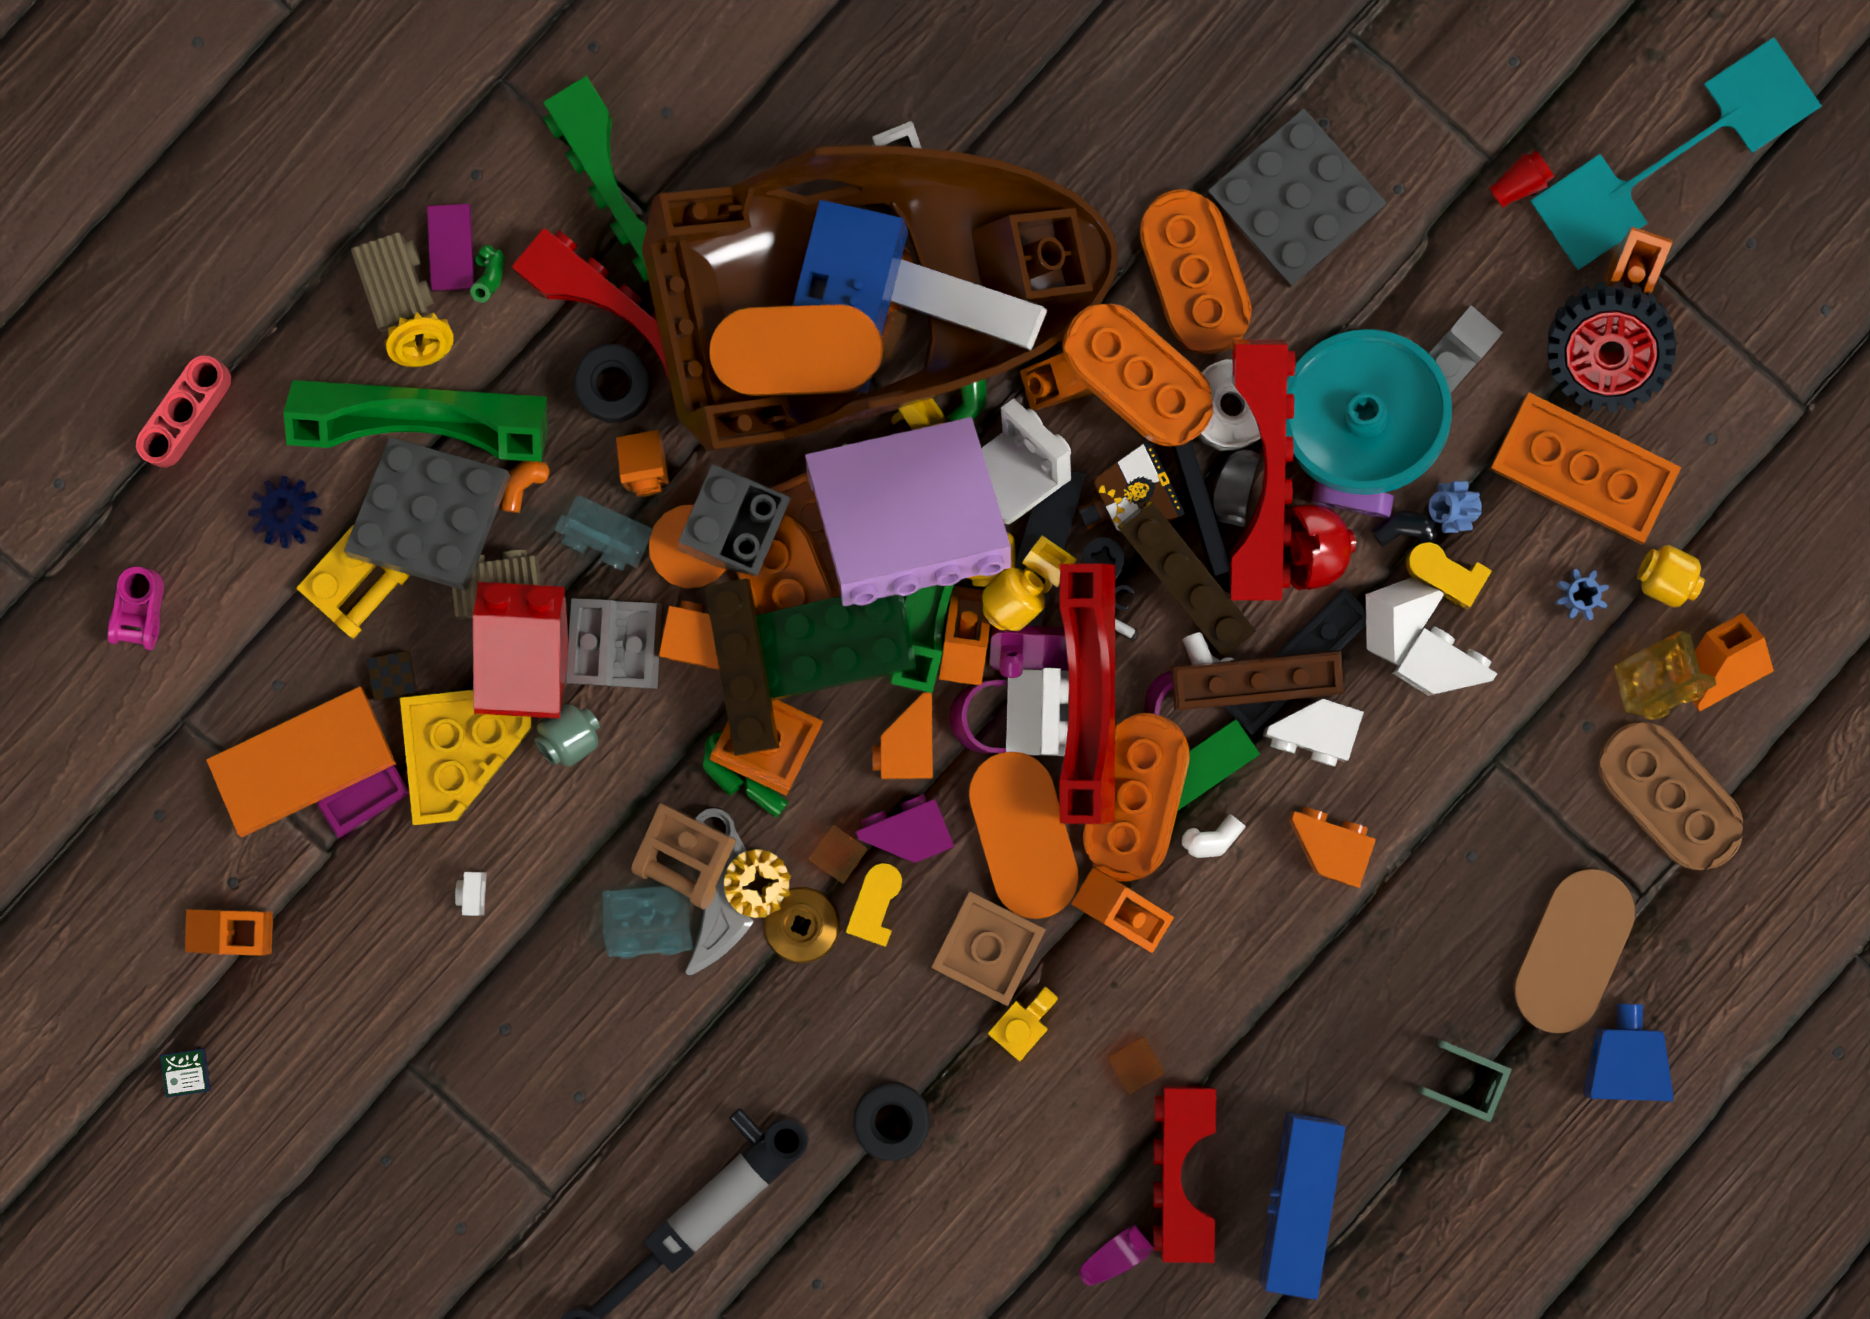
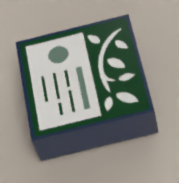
M205 1048L160 1055L166 1098L211 1091Z

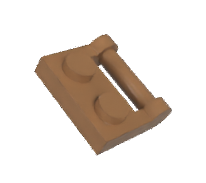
M660 803L633 861L631 870L633 874L643 879L650 877L689 897L693 905L706 909L714 899L715 886L737 839L667 804ZM661 851L701 871L697 882L658 863L656 858L658 852Z

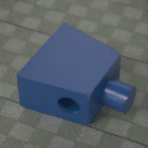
M1617 1003V1028H1596L1584 1086L1585 1097L1591 1099L1673 1101L1664 1033L1659 1030L1643 1029V1004Z

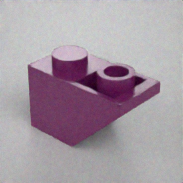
M924 795L900 804L903 812L887 818L885 811L861 820L863 829L856 831L859 840L913 863L954 847L936 800L927 802Z

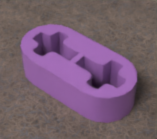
M1315 481L1311 503L1374 517L1390 518L1394 496L1387 493L1371 495L1344 493Z

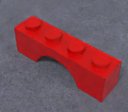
M1162 1086V1096H1154V1122H1162L1161 1139H1154L1153 1163L1154 1165H1161V1182H1153V1208H1161L1160 1225H1153L1152 1246L1154 1251H1160L1162 1262L1215 1263V1219L1212 1215L1196 1208L1186 1198L1181 1183V1169L1183 1161L1193 1145L1199 1140L1216 1133V1089L1214 1087Z

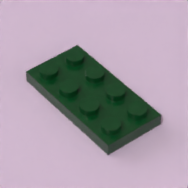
M894 594L877 598L872 603L866 605L851 604L846 606L842 605L841 596L756 615L771 701L916 669L904 595Z

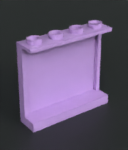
M972 417L805 454L807 477L811 491L814 490L839 581L843 606L851 604L866 605L872 603L877 598L894 594L909 595L920 588L938 584L948 586L964 578L977 575L992 576L1000 573L1003 569L1011 568V545Z

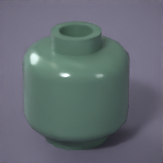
M564 704L561 708L560 718H544L538 723V736L534 739L538 749L550 764L555 766L559 763L564 767H571L598 747L596 730L600 728V725L588 708L585 707L579 710L572 704Z

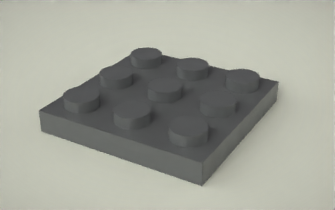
M1304 108L1207 192L1211 199L1289 288L1296 284L1387 204Z
M389 437L344 552L347 557L467 591L510 480V474L505 469Z

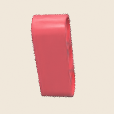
M198 356L188 363L137 437L136 449L143 460L157 467L167 468L174 465L182 457L230 387L231 375L224 364L210 356ZM207 367H215L217 370L216 382L212 386L201 387L199 383L200 373ZM190 401L193 406L191 417L185 422H177L175 418L177 406L182 402ZM165 436L168 440L166 453L160 457H153L150 451L153 440L157 437Z

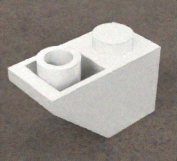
M1434 626L1431 631L1426 628L1422 629L1400 666L1397 665L1393 671L1394 675L1428 696L1493 681L1497 675L1496 672L1489 669L1492 663L1489 659L1471 649L1465 654L1453 646L1455 639L1451 635Z
M1321 699L1266 727L1263 736L1272 739L1270 746L1295 754L1296 748L1299 747L1313 752L1311 760L1335 767L1337 760L1342 762L1349 760L1364 712Z

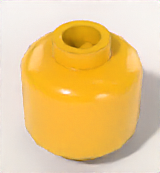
M1671 545L1662 546L1658 550L1651 549L1643 559L1637 574V579L1641 580V588L1645 595L1673 608L1680 607L1687 599L1694 601L1699 596L1705 579L1700 576L1701 564L1699 560Z
M1019 568L1006 569L983 591L982 611L991 625L999 630L1020 631L1045 608L1043 582L1032 571H1023Z

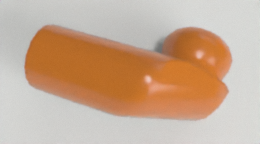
M521 461L508 471L510 480L501 500L499 510L520 513L524 489L533 484V482L543 484L548 479L549 467L545 462Z

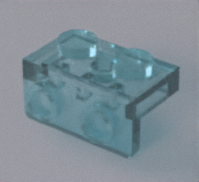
M582 496L575 497L567 516L561 514L554 529L564 535L561 541L562 544L582 553L585 552L587 546L603 553L600 561L621 571L624 570L626 564L635 568L638 567L652 533L650 527Z
M668 886L602 891L603 936L608 956L633 958L639 954L649 953L674 955L681 951L693 949L690 930L689 897Z

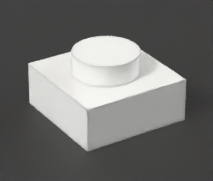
M464 872V880H457L455 902L456 906H462V915H484L486 872Z

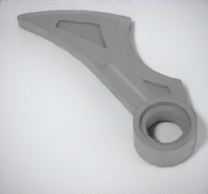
M719 808L706 809L696 819L704 823L709 817L720 818L726 824V834L737 840L715 886L714 899L706 909H703L697 941L686 968L687 975H693L726 954L743 937L754 922L751 917L737 912L729 904L725 896V872L734 858L745 852L746 849L736 831L733 818L728 812Z

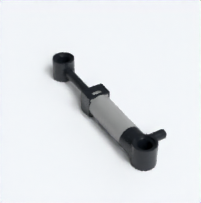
M738 1108L729 1117V1121L747 1139L750 1145L645 1239L644 1243L650 1248L651 1252L592 1306L589 1304L574 1305L564 1313L561 1319H603L663 1264L672 1274L678 1270L732 1218L797 1159L801 1158L809 1143V1133L804 1123L797 1118L783 1117L775 1121L763 1132L742 1108ZM784 1128L794 1130L799 1136L798 1147L792 1151L780 1149L775 1140L776 1133Z

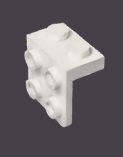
M1014 398L1001 407L1003 433L981 448L1004 524L1014 522L1071 480V449L1068 443L1059 434L1053 435L1043 426L1040 417L1035 411L1030 408L1025 409Z

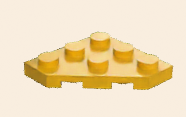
M474 690L400 698L413 825L458 821L533 728L532 717L474 714Z

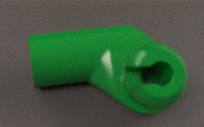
M488 244L483 245L478 252L479 254L475 257L476 263L486 269L470 290L472 298L480 303L488 301L501 286L505 265L503 252L500 249L496 251Z
M986 379L961 387L962 402L946 417L949 422L972 417V420H974L986 407Z
M718 731L709 736L705 742L703 768L728 796H732L742 787L744 781L735 771L709 760L722 734V731Z
M745 777L747 796L777 819L789 801L773 789Z

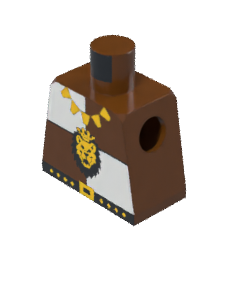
M1150 441L1144 443L1093 479L1091 484L1098 498L1076 508L1087 531L1109 521L1117 537L1123 535L1117 526L1149 500L1156 505L1168 522L1176 521L1185 514Z

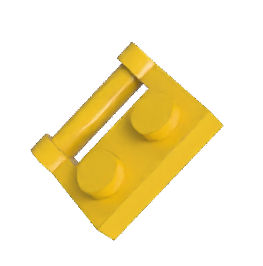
M354 525L296 588L352 639L362 630L359 626L398 583L403 585L410 577L409 574L381 567L386 572L347 615L340 610L339 607L377 566L347 557L344 552Z

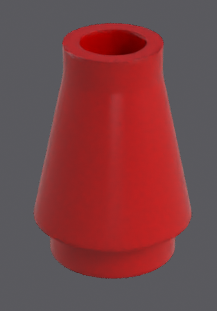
M1534 150L1529 155L1524 152L1498 181L1489 187V190L1499 205L1504 208L1512 202L1547 188V182L1555 178V176L1537 150Z

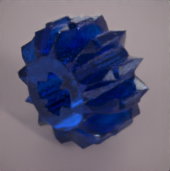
M281 476L279 489H277L272 481H265L264 488L268 495L265 497L257 492H254L252 495L255 501L261 503V508H251L248 510L249 516L262 518L252 527L253 531L257 534L267 531L264 542L269 545H273L280 538L281 547L290 549L292 535L299 544L304 545L307 543V538L302 530L306 528L316 533L319 529L316 524L309 521L310 517H319L323 514L321 508L309 507L318 499V494L314 491L304 494L306 482L301 479L296 481L291 488L290 478ZM285 502H287V505L294 509V514L288 515L286 522L283 523L284 519L276 514L277 510L284 509Z

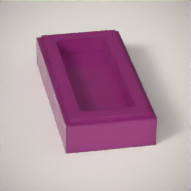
M471 205L427 206L431 290L433 292L471 290L475 283Z
M393 765L316 803L336 836L341 838L410 795L409 786L396 765Z

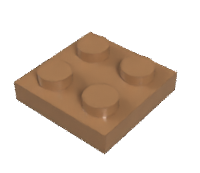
M969 891L931 968L1008 1006L1046 929Z

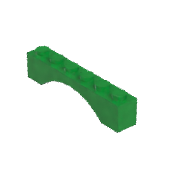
M586 75L543 102L549 112L543 119L555 139L564 136L571 150L567 151L565 155L578 175L584 171L588 174L594 185L587 188L600 211L608 206L616 221L609 225L622 246L629 242L633 246L638 256L632 262L646 282L648 275L642 245L647 226L639 220L625 202L617 186L611 162L610 147L613 119Z
M292 380L283 411L286 445L330 448L343 442L369 435L392 432H421L444 435L466 441L486 450L498 459L542 462L548 432L547 397Z

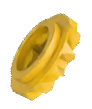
M416 312L414 318L407 320L400 317L398 326L389 327L388 338L384 342L387 353L394 362L407 367H422L442 359L450 351L454 337L447 319H438L434 312L426 317H422ZM423 334L420 346H417L416 341H414L415 335Z
M760 849L745 851L734 858L725 872V896L729 904L740 914L754 918L767 917V915L780 910L783 898L790 895L789 880L791 875L787 872L784 861L770 851ZM756 871H758L762 878L773 879V882L762 887L761 897H759L758 892L755 890L742 889V886H746L755 880L754 874Z

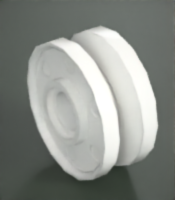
M1225 359L1209 365L1202 374L1208 380L1212 391L1213 413L1208 426L1197 437L1203 444L1220 451H1238L1253 445L1261 437L1256 420L1247 402L1232 383V359ZM1233 395L1240 400L1241 412L1239 415L1229 416L1222 411L1220 406L1222 396Z

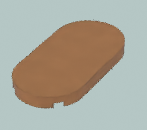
M1631 723L1620 727L1607 738L1601 748L1598 761L1599 774L1603 785L1673 862L1692 870H1706L1722 866L1736 854L1743 837V819L1740 808L1733 798L1669 730L1651 723Z
M1582 870L1565 877L1553 889L1516 972L1513 983L1514 997L1520 1009L1519 1011L1524 1019L1534 1027L1551 1033H1566L1583 1026L1595 1013L1635 919V906L1631 893L1616 876L1602 870Z

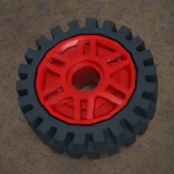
M1605 281L1596 283V288L1590 290L1589 286H1586L1579 290L1577 297L1573 294L1565 300L1564 307H1559L1555 313L1554 321L1551 322L1547 341L1549 367L1552 370V376L1556 384H1561V390L1567 396L1570 394L1574 395V402L1582 406L1586 401L1590 403V409L1600 411L1601 406H1607L1608 412H1618V406L1624 405L1626 410L1635 408L1636 401L1640 400L1644 404L1651 399L1653 391L1658 394L1664 387V380H1668L1672 373V366L1675 363L1676 337L1671 317H1668L1667 309L1664 305L1657 303L1656 297L1649 291L1643 294L1641 287L1632 284L1630 288H1626L1624 282L1614 281V286L1607 287ZM1610 341L1618 342L1622 345L1615 352H1608L1601 348L1604 343Z

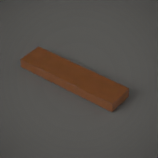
M1338 650L1171 667L1175 710L1344 694L1341 651Z

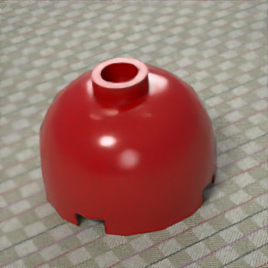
M1298 505L1291 509H1286L1284 511V521H1291L1292 529L1291 546H1288L1291 562L1283 561V563H1290L1291 585L1296 590H1312L1331 585L1345 573L1351 559V554L1355 552L1356 541L1353 531L1347 528L1344 520L1333 509L1325 506Z

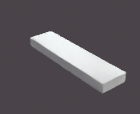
M902 259L891 298V303L1028 350H1032L1047 310L1042 306Z

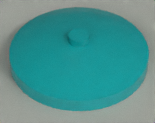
M1364 329L1332 336L1304 354L1295 365V375L1288 376L1287 393L1294 394V418L1286 419V436H1293V458L1308 475L1329 488L1358 495L1380 494L1401 488L1425 473L1437 460L1447 442L1452 422V401L1447 380L1439 365L1423 348L1398 334Z

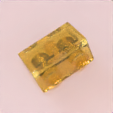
M1678 631L1614 665L1625 712L1642 715L1649 720L1659 719L1670 713L1669 709L1680 703L1700 699L1704 691L1717 685L1715 676L1700 672L1691 635L1682 631Z

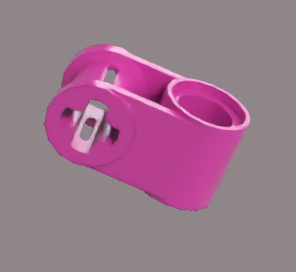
M131 567L124 570L119 576L114 607L108 625V642L110 644L117 645L119 641L141 644L145 650L152 651L159 635L160 610L164 592V581L158 572L145 567ZM142 574L148 579L150 588L144 597L138 598L132 590V583L137 576ZM127 626L140 627L141 631L127 629Z

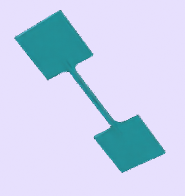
M1774 37L1704 84L1720 108V119L1633 179L1623 181L1615 176L1604 158L1599 154L1530 201L1577 271L1620 243L1631 226L1641 229L1648 224L1631 198L1632 188L1721 127H1730L1737 132L1752 154L1822 107Z

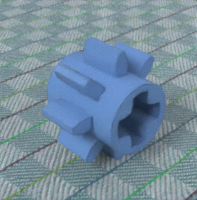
M1468 481L1439 483V491L1433 494L1429 500L1430 515L1435 522L1443 523V533L1471 531L1473 529L1472 522L1476 521L1482 513L1479 492L1468 491Z
M1574 569L1570 571L1571 583L1566 581L1557 582L1556 586L1563 590L1562 598L1555 601V605L1565 604L1569 609L1567 619H1573L1578 612H1582L1584 619L1589 621L1593 619L1591 608H1607L1608 605L1600 599L1601 592L1606 591L1609 586H1599L1595 581L1597 571H1591L1586 578H1581L1580 572ZM1579 587L1581 590L1588 589L1590 591L1591 597L1585 599V605L1582 600L1575 601L1573 598V593L1577 592Z

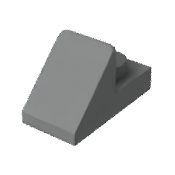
M1471 305L1429 353L1441 368L1447 380L1450 394L1503 333Z

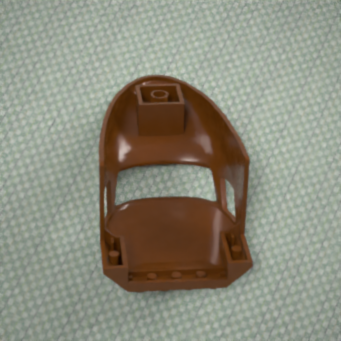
M857 145L819 147L731 187L657 194L653 198L642 245L677 417L707 451L781 441L830 429L903 408L1003 373L1044 353L1062 341L1067 326L1078 313L1089 306L1100 305L1113 283L1118 263L1117 244L1108 224L1092 206L1075 192L1035 171L1001 160L955 151L902 146ZM817 179L852 184L809 196L780 189ZM820 200L851 207L875 203L887 204L897 217L903 218L918 265L1042 306L1047 310L1032 350L928 315L930 338L922 370L877 390L869 391L868 389V393L851 391L826 394L744 395L727 387L715 374L710 361V343L714 331L730 314L745 308L793 306ZM818 280L814 294L815 299L823 300L827 282Z

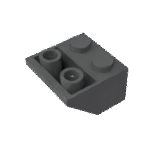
M712 464L680 536L677 550L716 567L757 577L791 497Z

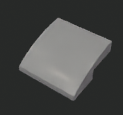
M571 598L566 683L657 689L663 604Z

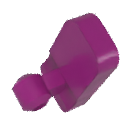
M993 626L990 637V666L993 669L999 670V673L1007 678L1019 677L1022 675L1023 670L1059 668L1061 671H1069L1064 627L1025 626L1020 631H1009L1007 629L999 630Z

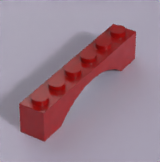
M543 228L511 266L514 271L548 300H570L593 305L624 320L652 345L661 359L669 378L656 313L654 312L650 316L638 305L643 300L625 284L619 289L606 279L610 272L594 258L590 257L585 262L575 254L574 250L578 246L563 232L558 230L553 235Z
M1232 339V383L1247 402L1256 420L1263 446L1264 473L1262 490L1255 512L1241 537L1229 550L1228 562L1231 569L1228 572V594L1231 600L1282 601L1283 589L1290 588V563H1283L1284 546H1291L1292 537L1291 521H1284V504H1292V479H1285V462L1293 461V436H1286V419L1294 418V394L1287 393V376L1295 375V351H1288V344L1285 340Z
M1060 564V610L1064 624L1069 670L1067 741L1060 776V824L1115 822V565Z

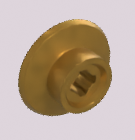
M809 887L790 888V895L783 898L781 909L764 917L765 938L771 949L787 961L793 963L814 962L825 956L835 945L840 930L839 915L832 901L822 892ZM800 915V917L809 918L811 921L807 935H802L796 931L793 932L791 926H793L796 916Z

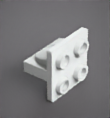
M1059 668L1023 670L1021 676L1008 678L1006 752H1021L1028 755L1041 756L1065 755L1069 715V671H1061Z

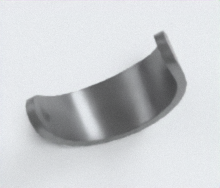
M1248 450L1237 451L1223 464L1216 478L1211 497V506L1217 521L1244 527L1249 493L1260 458L1258 453Z

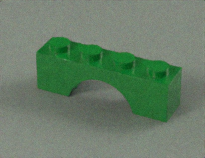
M954 584L948 586L933 585L920 588L912 594L904 595L916 669L885 676L891 684L929 693L933 692L943 653L942 634L944 620Z

